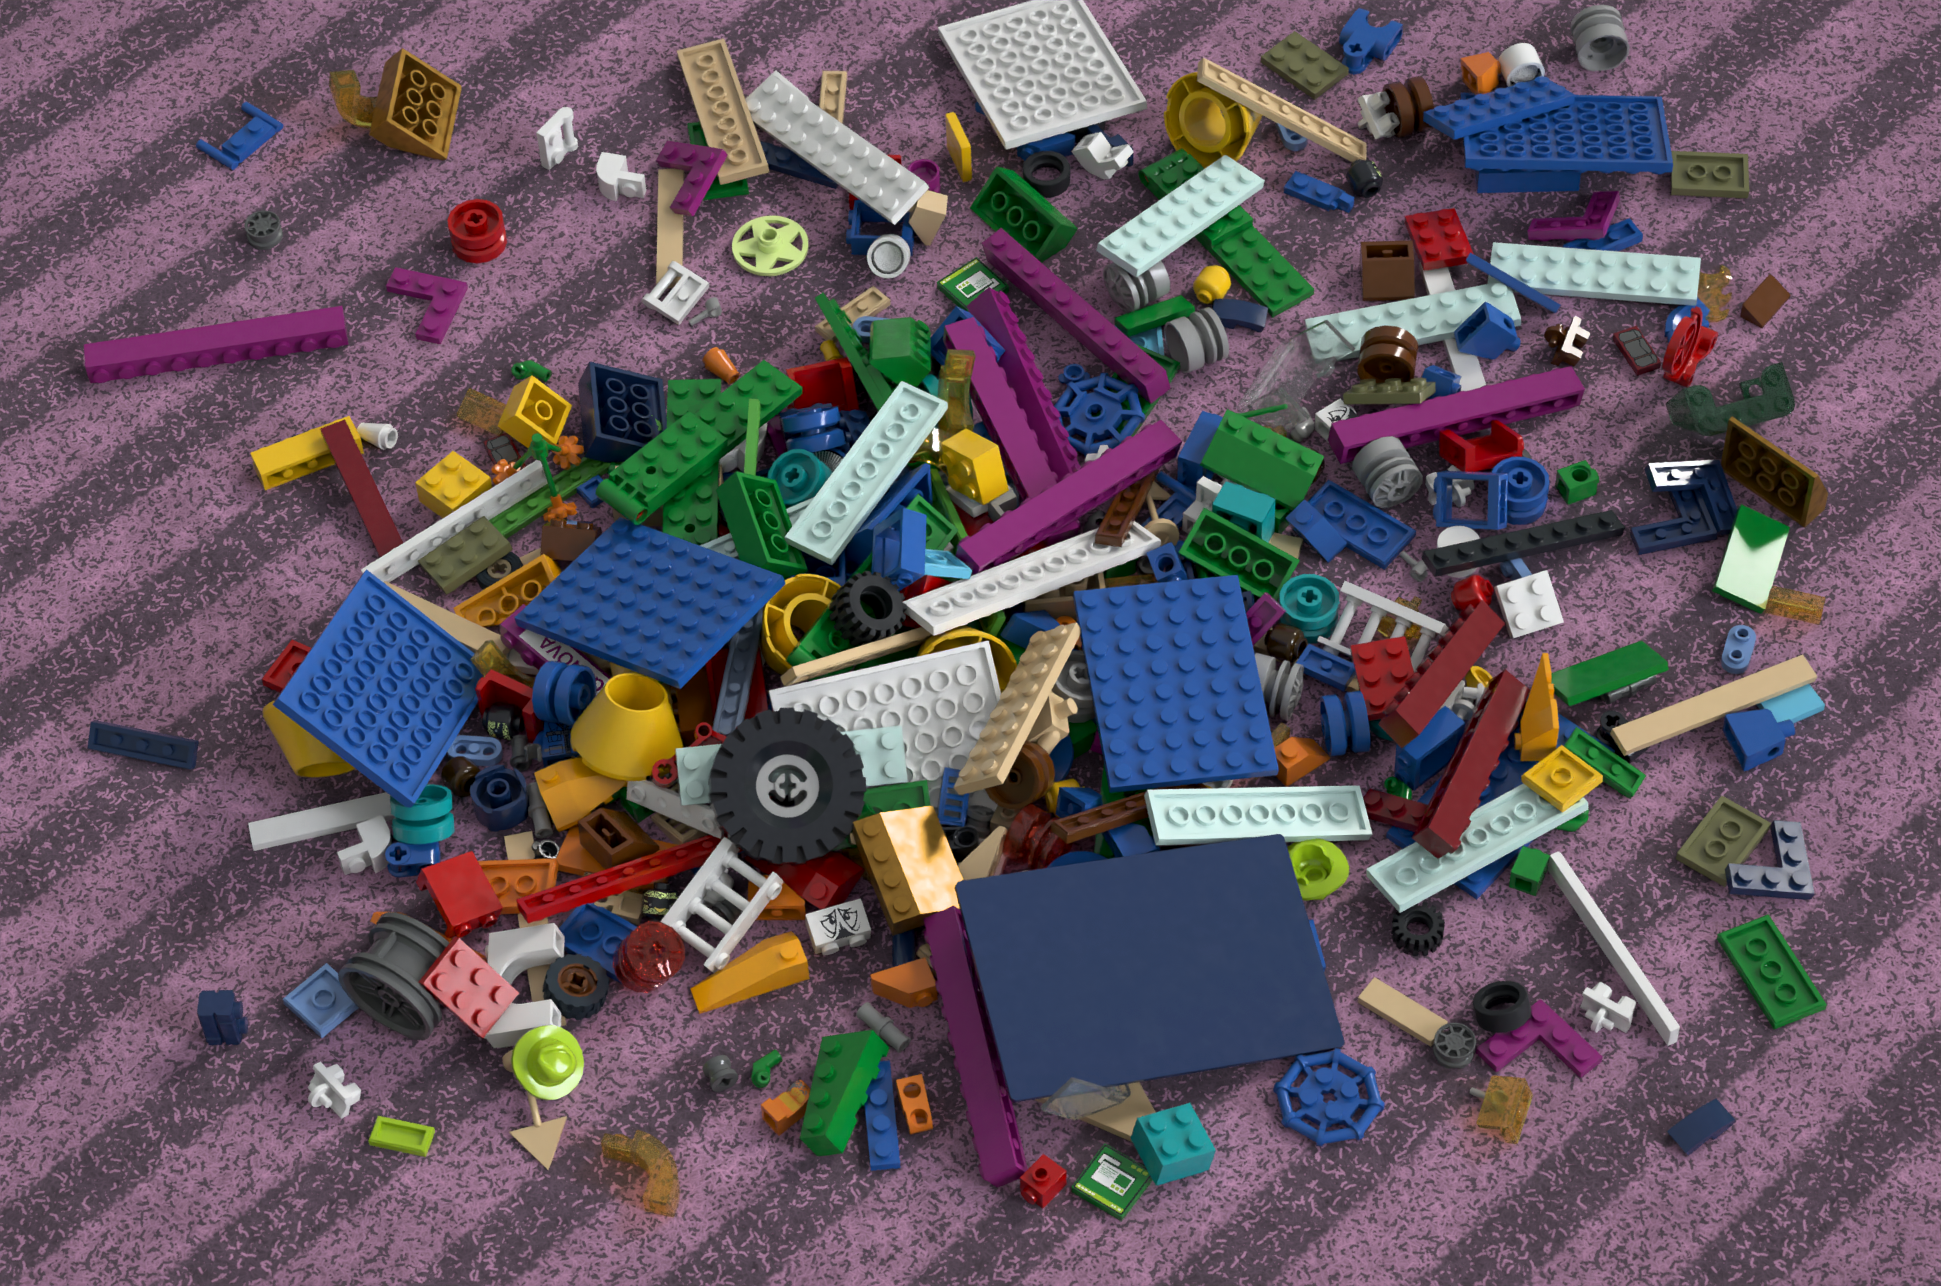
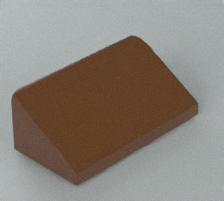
M1769 274L1743 303L1740 317L1763 328L1791 295L1774 276Z

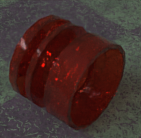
M1028 804L1013 820L1006 834L1002 852L1004 857L1017 864L1024 865L1028 863L1029 870L1047 868L1055 859L1069 853L1073 842L1066 843L1051 831V822L1060 818L1054 817L1050 820L1049 812L1033 804Z
M649 921L639 925L617 945L613 955V968L617 978L625 987L635 992L649 993L659 989L681 969L685 960V946L681 936L671 926L662 922Z

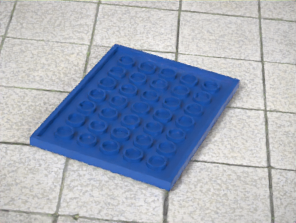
M1460 93V100L1475 97L1474 93ZM1575 95V104L1463 137L1465 168L1475 171L1484 169H1497L1499 171L1522 169L1526 172L1535 170H1548L1550 172L1573 170L1578 173H1585L1587 171H1600L1602 173L1625 171L1629 174H1637L1639 172L1664 174L1673 170V160L1661 96Z
M619 517L514 619L519 627L681 689L785 585L783 576L644 525H635L631 521Z
M366 569L272 705L402 805L411 808L478 703L475 691L478 681L485 677L490 669L496 670Z
M1238 575L1074 591V606L1078 625L1081 629V643L1110 793L1278 775L1279 768Z

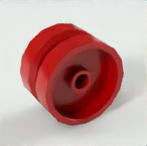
M482 199L467 200L457 205L450 212L447 219L452 249L458 258L469 263H484L497 258L505 250L507 238L502 211L496 204Z

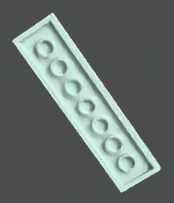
M1224 155L1100 241L1096 251L1133 276L1138 277L1261 190L1265 180L1232 158Z
M1493 242L1490 264L1542 294L1696 306L1701 258ZM1488 276V284L1500 282Z
M1495 282L1305 319V326L1316 364L1359 357L1361 338L1366 331L1378 326H1397L1405 329L1415 336L1418 345L1455 338L1454 331L1485 301L1511 317L1515 326H1521V316L1512 288L1501 282Z
M901 381L786 534L785 541L787 544L833 565L854 534L948 409L947 402Z
M902 725L840 732L842 735H848L854 743L853 749L856 755L860 754L864 765L862 773L863 777H866V787L908 782ZM722 744L675 749L681 806L709 803V773L713 760ZM788 768L775 770L768 777L770 782H775L780 775L785 774V781L780 786V789L785 790V795H788L791 789H793V787L788 786V776L790 774H794L800 782H804V779L798 772Z
M1522 784L1477 808L1469 818L1471 823L1461 834V844L1454 853H1447L1437 859L1415 842L1367 868V877L1397 911L1401 913L1587 811L1588 801L1583 797L1562 813L1525 784Z
M1360 785L1147 790L1144 795L1156 845L1212 844L1273 834L1283 835L1285 842H1301L1317 838L1326 841L1369 840L1372 836Z

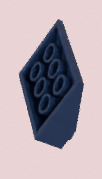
M589 361L578 382L584 457L606 463L625 462L667 429L663 379ZM655 419L660 421L661 431L658 430L659 427Z

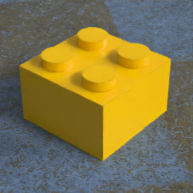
M531 375L513 387L498 427L527 448L530 446L532 436L536 433L541 434L542 438L549 444H557L572 405Z
M964 429L941 442L942 459L947 467L948 483L953 490L964 494L969 499H973L982 505L1009 491L997 444L968 429Z
M455 451L449 453L415 482L419 502L441 518H445L461 506L493 488L490 476Z

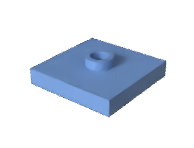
M327 963L283 998L284 1005L321 1038L359 1008L343 990L338 979V973Z

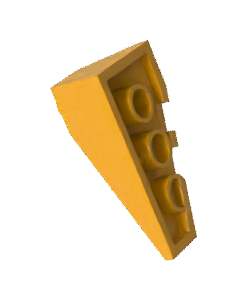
M542 554L453 609L456 615L484 628L499 625L523 604L527 606L562 571L557 561Z
M1542 653L1520 722L1519 733H1514V749L1520 750V761H1541L1552 753L1557 746L1559 733L1557 702L1554 699V684H1551L1552 673L1548 653Z
M582 757L559 761L534 772L540 793L558 832L577 825L579 820L591 814V811L602 802L605 804L613 800L612 795L622 787H627L628 781L610 778L597 773L582 763Z
M792 931L764 939L729 962L723 969L717 970L690 988L698 1012L701 1014L810 979L808 961L799 938Z

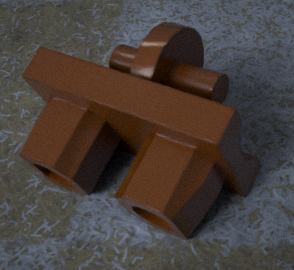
M1574 316L1570 326L1565 327L1564 330L1561 324H1556V326H1550L1546 329L1544 338L1549 342V347L1555 348L1557 345L1551 364L1559 366L1564 361L1575 366L1580 360L1583 351L1572 346V343L1582 348L1590 335V332L1579 327L1580 318Z

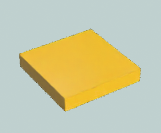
M954 112L945 114L947 149L962 181L967 182L972 179L971 146Z
M1561 745L1521 775V782L1563 813L1603 782V775Z

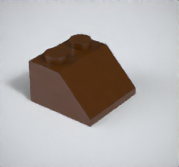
M552 518L550 522L542 525L540 556L545 554L551 559L574 561L602 535L601 527L593 526V522L577 521V525L567 524L566 519Z

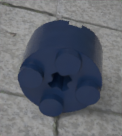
M492 765L484 768L475 776V781L470 787L474 813L477 820L487 827L488 830L496 832L510 829L528 818L529 795L526 780L519 770L515 768L513 770L508 769L504 765Z

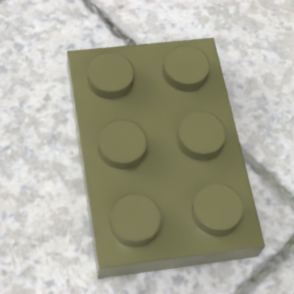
M1296 31L1264 53L1260 60L1266 67L1314 100L1349 74L1347 66Z
M1671 151L1673 160L1671 195L1748 198V154Z
M1400 378L1386 379L1385 382L1377 383L1376 379H1362L1359 384L1353 385L1350 390L1343 394L1344 405L1418 404L1436 392L1435 382H1426V378H1413L1410 382H1401Z
M483 516L419 559L418 563L439 588L448 595L511 552L513 548L510 542Z
M1721 796L1677 852L1676 860L1726 887L1725 868L1729 863L1744 864L1770 830L1771 823Z

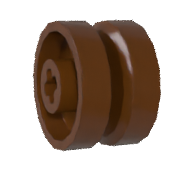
M1422 76L1408 78L1405 80L1404 85L1400 81L1384 85L1383 92H1386L1390 99L1389 104L1384 107L1386 114L1394 113L1400 122L1394 129L1396 137L1411 135L1414 129L1417 132L1433 129L1431 125L1423 121L1424 112L1434 109V104L1429 87Z
M1384 325L1366 331L1361 338L1357 374L1360 379H1376L1377 383L1385 382L1386 379L1400 378L1401 382H1410L1415 375L1418 342L1415 336L1397 326Z
M1025 740L1004 783L986 788L985 791L990 799L1001 807L1007 809L1023 808L1045 796L1053 786L1055 777L1053 761L1047 751L1040 745Z

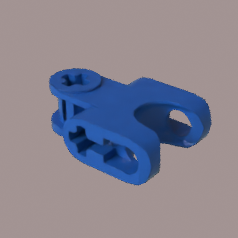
M1358 8L1343 27L1339 37V44L1343 45V54L1345 55L1342 64L1349 68V74L1362 73L1374 57L1386 61L1402 39L1403 24L1391 21L1384 27H1373L1368 24L1369 11Z

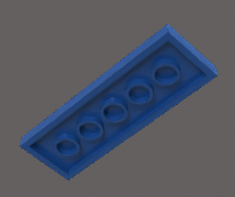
M1538 76L1531 81L1518 82L1514 86L1497 88L1490 93L1477 94L1475 97L1466 100H1456L1454 103L1445 106H1436L1434 109L1424 112L1423 121L1455 140L1575 104V94L1566 90L1565 87L1550 81L1548 77Z

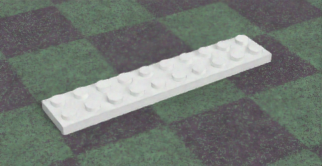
M771 75L746 102L753 123L894 225L929 189L925 181L774 75Z
M1134 521L1122 547L1095 544V534L1099 529L1097 528L972 575L970 579H961L903 601L902 603L907 606V610L904 613L933 636L943 634L950 629L966 625L982 617L990 616L997 611L1013 607L1029 599H1034L1039 595L1057 590L1070 583L1081 581L1083 578L1096 573H1102L1107 569L1125 564L1138 557L1146 556L1147 552L1161 546V540Z

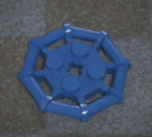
M1101 373L1100 376L1075 383L1069 382L1066 390L1054 405L1060 413L1059 420L1063 427L1062 418L1070 417L1071 424L1065 428L1069 434L1068 440L1070 445L1077 452L1084 454L1085 457L1087 454L1098 453L1100 445H1108L1112 449L1119 446L1145 420V414L1142 412L1138 398V388L1134 384L1129 385L1108 376V373ZM1109 387L1111 389H1114L1118 391V393L1115 394L1111 391L1106 390V388ZM1095 388L1093 389L1094 392L1087 394V391H1085ZM1073 397H1076L1074 401L1071 403V405L1069 407H1066L1068 403L1071 401V399ZM1127 399L1131 410H1122L1121 403ZM1098 410H1101L1099 416L1092 417V412L1096 413ZM1123 420H1129L1119 434L1116 431ZM1077 433L1086 437V441L1083 443L1071 436ZM1109 435L1112 437V439L1105 440ZM1094 439L1099 440V441H1100V440H1105V441H1101V442H1098V443H1094Z
M1337 1048L1330 1052L1295 1056L1293 1064L1282 1079L1274 1084L1273 1092L1277 1094L1283 1118L1281 1123L1285 1128L1290 1127L1316 1142V1146L1323 1147V1144L1350 1139L1359 1141L1364 1138V1132L1377 1114L1384 1110L1385 1103L1381 1100L1376 1083V1071L1372 1066L1367 1067ZM1332 1063L1331 1069L1322 1067L1313 1072L1310 1068L1312 1066ZM1338 1065L1345 1067L1358 1076L1353 1079L1338 1071ZM1302 1072L1306 1077L1299 1088L1291 1087ZM1365 1083L1368 1100L1361 1099L1358 1093V1086ZM1323 1094H1333L1336 1101L1330 1100L1325 1103L1323 1101ZM1289 1097L1298 1098L1300 1110L1293 1112ZM1358 1109L1366 1110L1357 1123L1353 1122L1351 1118ZM1306 1118L1320 1126V1128L1317 1130L1301 1120ZM1333 1124L1346 1126L1343 1129L1326 1131V1128L1331 1127Z

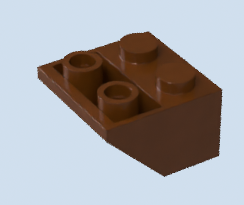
M1413 241L1361 242L1359 265L1362 300L1390 301L1415 298Z
M600 808L578 821L580 844L605 869L645 857L660 850L659 845L625 812Z

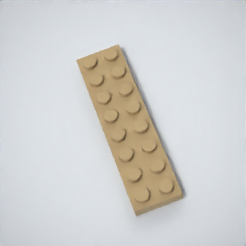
M725 39L677 50L678 59L707 146L723 149L728 154L717 174L720 185L768 173V163Z
M1076 622L1065 626L1059 625L1055 629L1036 632L1030 638V643L1021 655L1017 668L1011 674L1008 685L1001 693L998 704L991 712L989 721L979 735L980 738L969 753L970 757L964 768L959 772V777L953 787L959 795L1004 783L1081 634L1080 626Z

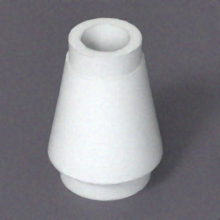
M360 423L357 428V432L363 440L383 450L394 447L397 442V430L390 424Z

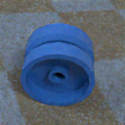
M837 406L818 407L782 417L783 432L788 434L801 432V435L791 437L786 441L787 452L792 449H804L813 453L846 444L843 430L825 428L835 425L841 420L839 408Z
M1510 457L1499 462L1493 468L1492 473H1508L1507 523L1526 525L1535 522L1544 514L1547 507V495L1550 484L1549 474L1540 463L1526 457Z
M558 661L546 662L540 668L533 686L532 704L536 717L544 722H560L564 725L573 726L575 721L596 697L597 686L592 669L583 665H568Z
M1347 692L1343 698V707L1336 694L1321 696V729L1329 757L1344 755L1347 751V740L1354 754L1369 752L1370 729L1362 692Z

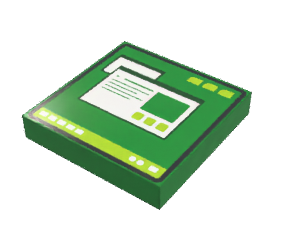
M977 257L937 282V288L957 307L968 312L967 305L988 287L997 292L1009 293V286Z
M1104 1144L1073 1184L1071 1190L1072 1193L1122 1222L1153 1180L1145 1166L1111 1146Z

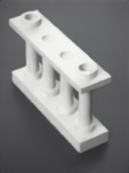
M1344 581L1340 591L1347 596L1345 600L1348 602L1331 639L1328 640L1319 636L1317 641L1324 645L1322 649L1335 656H1338L1340 652L1351 657L1350 649L1340 645L1357 606L1361 607V604L1364 603L1371 606L1370 611L1372 614L1358 644L1371 642L1382 617H1386L1387 613L1396 617L1395 622L1397 623L1390 638L1402 637L1406 629L1410 628L1412 624L1421 628L1420 633L1422 635L1411 656V663L1415 673L1431 639H1435L1436 635L1442 637L1448 631V627L1440 621Z
M669 773L662 777L659 776V778L662 780L664 777L669 779ZM651 776L643 781H628L627 800L722 839L724 837V831L719 830L714 820L715 814L713 809H710V806L706 805V803L681 806L678 783L671 789L656 786L652 782Z
M726 837L721 840L655 928L657 932L670 942L674 938L680 937L708 957L703 965L713 973L727 965L730 953L768 902L774 900L782 890L781 885L784 882L774 872L766 879L741 861L737 854L740 849H736L734 843ZM726 868H733L760 888L750 902L720 881V876ZM708 890H714L743 911L733 925L703 904V899ZM692 914H698L725 934L716 948L686 928V921Z

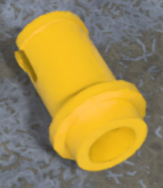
M826 340L820 345V350L825 360L844 357L839 353L837 345L833 340Z

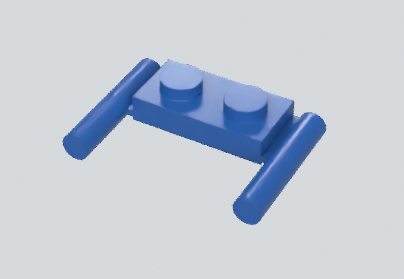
M244 102L241 110L254 118L223 143L221 151L202 139L196 143V148L231 170H234L238 167L239 163H242L275 135L276 132L282 130L284 127L283 123L252 104Z
M1161 471L1157 475L1156 480L1175 493L1156 512L1159 519L1171 520L1179 529L1183 524V513L1196 500V492ZM1151 516L1141 525L1142 527L1152 521Z

